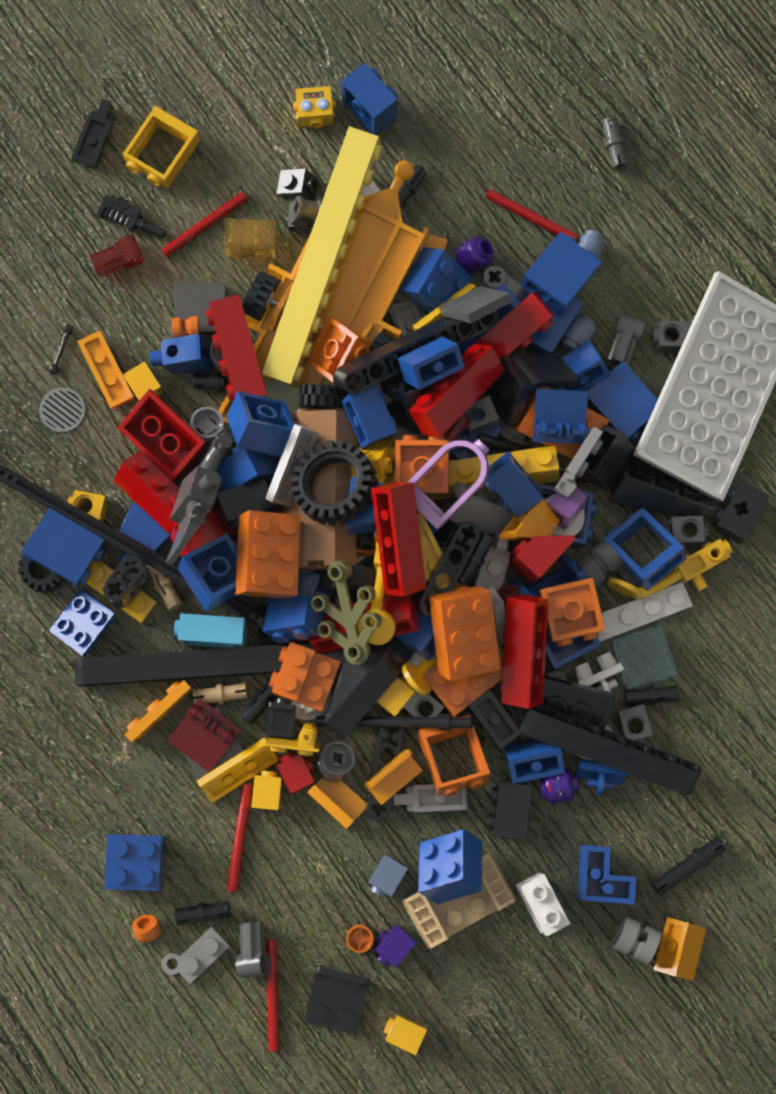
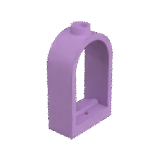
M479 439L475 443L461 440L447 443L408 481L414 482L417 510L436 529L442 528L487 481L490 464L486 454L490 450ZM456 447H468L480 459L481 474L475 484L444 513L417 484L449 451Z

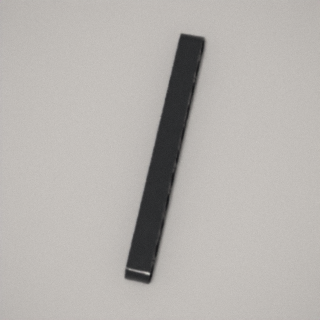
M310 642L295 643L316 651ZM289 644L79 658L74 660L75 686L85 687L273 674L274 671H280L282 662H279L278 659L283 646L289 647ZM344 648L321 654L341 661L339 669L343 666L345 660Z

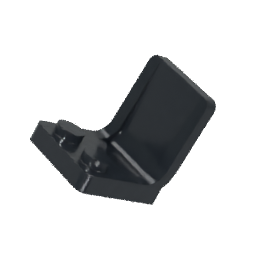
M517 353L512 356L501 357L500 362L505 371L491 384L487 396H490L496 413L506 426H517L520 418L523 416L529 395L534 389L538 387L575 386L578 378L557 353Z
M317 965L305 1017L306 1022L328 1029L356 1034L359 1029L371 978Z

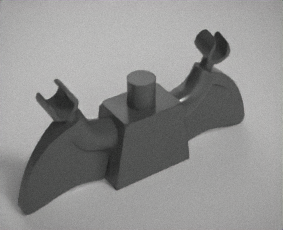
M225 427L216 434L215 440H212L204 447L199 466L181 483L170 516V520L179 524L176 538L166 560V563L171 566L180 556L200 525L206 523L204 518L207 513L211 512L210 509L215 502L222 480L217 473V469L226 453V449L233 442V434Z

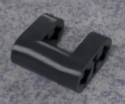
M402 372L380 382L383 393L397 400L388 409L389 414L394 417L396 425L413 433H421L409 410L416 404L417 399L424 395L423 388L419 390L406 383Z
M135 556L125 557L104 583V596L114 606L118 608L128 607L148 583L150 573L143 562ZM133 570L138 571L137 574L131 573V572H132ZM125 579L130 583L129 585L124 582ZM118 590L122 593L121 595L115 594V592Z

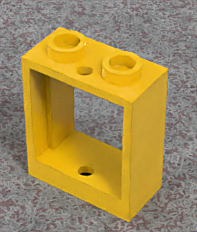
M155 106L122 155L126 167L135 174L140 172L147 176V180L157 187L162 185L168 189L200 142V138L196 129ZM158 127L185 143L164 175L137 159Z

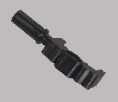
M106 195L97 212L99 218L108 217L109 220H113L115 223L119 222L120 225L127 227L130 232H133L136 227L161 239H164L167 230L141 219L142 214L140 210L123 197L116 198L115 196Z

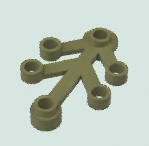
M338 560L330 564L328 575L336 584L341 610L331 603L325 594L314 596L311 600V606L315 611L326 612L345 627L347 636L338 631L332 621L326 620L318 624L317 632L322 638L330 637L343 647L345 658L351 664L359 665L364 663L369 657L370 647L368 641L375 629L381 626L382 618L376 612L365 615L363 618L364 628L358 634L357 624L368 604L375 599L376 591L372 586L361 587L357 591L358 600L353 608L347 580L352 576V566L346 560ZM336 568H337V569L339 570V572H340V575H339V576H338L337 573H336ZM365 590L369 593L368 599L364 596ZM319 599L322 600V603H323V606H322V607H321V606L319 605V603H318V600H319ZM370 617L375 620V625L370 623ZM324 625L328 627V633L325 632ZM354 648H355V649L357 650V652H358L357 655L354 653Z

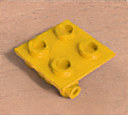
M306 723L299 733V739L269 736L265 746H270L271 751L287 752V749L298 750L297 753L300 755L312 756L314 752H319L322 742L316 741L318 731L316 725Z

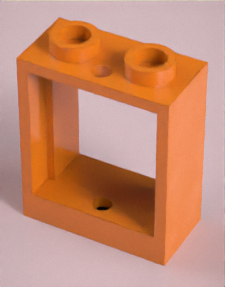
M474 725L472 728H452L451 731H440L439 728L419 729L418 739L437 796L444 794L445 797L458 794L460 789L467 787L477 789L486 784L485 782L488 781L490 772ZM465 735L478 773L442 783L430 745Z

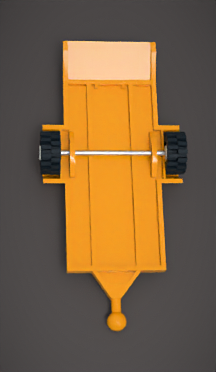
M402 160L395 165V178L390 188L365 196L362 209H357L354 219L357 220L352 235L348 234L345 242V244H348L344 259H339L336 268L339 269V274L335 284H330L328 293L331 294L326 309L322 308L319 318H322L319 331L317 333L313 332L311 343L314 344L329 315L337 318L350 329L358 331L372 342L369 347L370 352L401 337L402 331L385 323L383 319L391 304L394 303V298L411 265L414 264V259L426 237L420 231L404 224L398 193L404 181L411 179L414 175V167L409 161ZM309 238L291 274L270 263L268 272H259L254 282L252 281L247 295L244 297L242 306L246 314L248 327L260 333L254 349L261 375ZM306 357L301 366L304 367L302 379L300 382L296 381L294 387L262 375L267 398L285 401L290 414L295 413V410L308 409L310 411L332 410L298 406L300 384L335 385L305 361ZM374 364L370 367L369 373L374 370ZM227 395L218 411L224 418V424L230 426L226 416L234 400L229 401Z

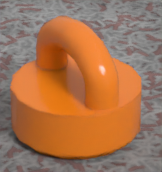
M154 915L140 916L132 924L133 933L138 942H151L161 934L159 920Z

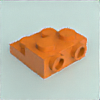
M329 315L313 344L310 356L306 357L305 361L333 382L335 370L341 365L369 353V347L372 342L358 331L350 329L337 318ZM352 374L347 378V384L350 383Z
M405 435L402 436V440H395V482H408L444 445L449 443V440H444V436L440 438L428 436V440H418V436ZM450 451L417 484L425 494H449Z
M593 578L539 590L541 598L549 599L547 631L550 643L557 642L558 647L573 644V638L583 636V640L587 641L599 638L598 632L605 630Z
M290 642L289 647L283 646L278 659L279 662H282L280 671H274L269 683V686L273 687L272 694L323 712L341 661Z

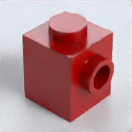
M293 751L280 758L282 763L278 764L277 767L291 795L316 783L311 774L315 769L308 756L303 758L302 755H296Z

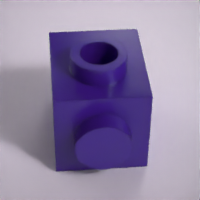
M395 924L389 932L384 929L375 939V942L378 944L375 947V950L378 952L375 957L387 968L390 964L396 968L417 942L400 926Z

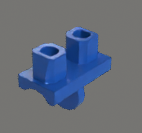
M581 758L575 775H578L579 779H586V786L596 787L595 795L602 796L603 789L613 790L614 784L622 785L627 773Z

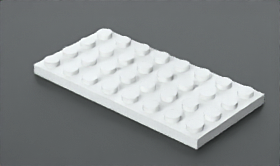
M722 272L714 273L635 449L634 456L701 493L716 499V501H724L776 382V304Z

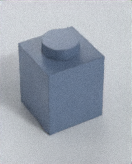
M384 854L368 882L373 885L370 890L383 898L386 894L392 897L408 868Z

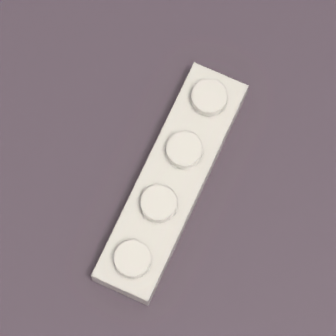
M683 582L642 599H637L603 612L602 617L605 630L598 632L600 642L692 607L693 605Z

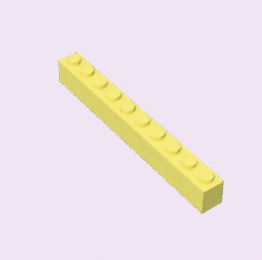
M350 126L348 128L262 371V375L293 387L296 381L300 382L304 373V367H301L305 357L308 358L312 351L313 343L310 341L313 332L317 333L322 322V318H319L322 308L326 309L331 294L328 293L330 284H335L339 274V269L336 268L339 259H344L348 244H345L348 234H353L357 222L354 216L357 209L361 210L363 207L365 185L371 184L374 170H371L374 160L378 161L382 153L383 146L380 145L379 136Z

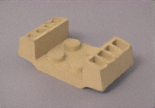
M490 851L482 856L481 892L436 904L416 892L402 900L427 949H430L494 911H500L516 901V897Z

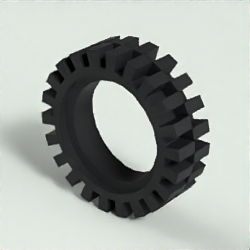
M333 440L327 441L328 447H324L322 443L316 445L319 451L315 453L310 448L307 451L310 457L305 459L302 456L299 459L302 467L295 466L293 470L297 476H292L291 482L294 487H291V490L295 495L296 503L313 521L317 520L321 525H325L327 522L330 526H336V521H339L341 525L347 524L346 518L350 517L352 521L358 519L355 515L356 512L360 511L364 514L367 511L364 507L365 503L370 506L373 503L370 495H372L371 488H374V485H378V479L375 476L377 473L364 452L359 447L356 448L354 444L349 442L347 445L343 440H338L336 445ZM339 462L353 466L356 470L357 480L352 493L347 498L335 504H324L315 500L312 489L313 482L317 474L324 467Z

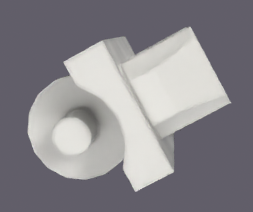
M610 652L596 658L601 672L593 675L588 662L574 668L578 681L577 684L591 686L598 683L599 686L596 689L611 692L610 689L617 687L618 683L615 679L606 682L605 679L624 670L622 664H617Z

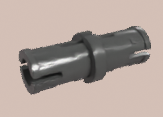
M611 117L610 123L609 118L601 122L606 137L605 148L609 150L613 170H619V162L621 169L628 166L623 148L625 142L624 138L620 136L617 117Z

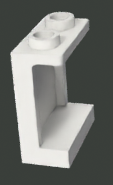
M538 872L515 884L540 934L544 933V935L549 936L570 924L545 874Z

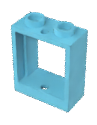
M180 613V620H175L174 636H177L178 641L183 645L235 648L246 647L248 623L245 618Z

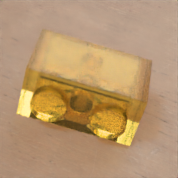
M225 218L224 250L226 256H230L232 259L255 257V259L262 261L276 258L278 232L276 220Z

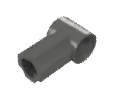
M621 314L614 332L615 338L607 358L608 362L618 366L624 361L627 366L629 365L635 345L640 340L646 322Z
M264 922L240 924V954L236 958L235 965L236 972L240 978L264 977L270 973L271 960L269 954L265 952Z

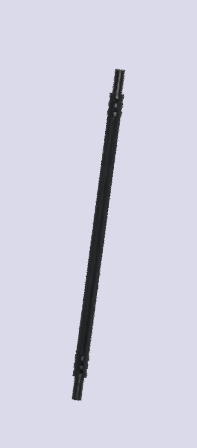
M0 465L1 483L44 507L53 509L103 538L106 542L131 556L138 557L143 563L190 589L178 570V564L174 563L172 566L167 564L166 557L5 466ZM236 597L220 604L221 607L241 618H245L247 622L263 630L266 616L264 612Z

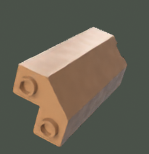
M344 408L317 411L298 409L295 410V413L291 414L294 423L319 433L313 447L315 453L319 451L316 446L317 444L322 443L324 447H328L327 441L333 440L336 445L338 440H343L347 445L350 442L357 448V437ZM342 462L333 463L324 467L317 474L312 487L315 500L324 504H335L349 496L350 480L352 477L349 464ZM294 498L290 507L283 505V514L300 515L299 573H307L319 569L328 571L330 564L338 560H346L350 565H356L357 534H349L346 524L341 525L339 521H336V526H330L327 522L325 525H321L317 520L313 521Z

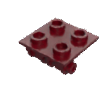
M199 698L189 708L188 714L167 741L210 773L241 732V729Z

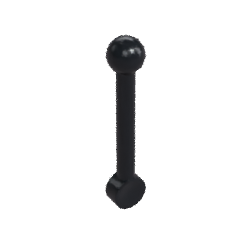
M67 324L65 327V334L54 364L49 367L51 374L59 372L58 365L69 335L72 333L73 325Z

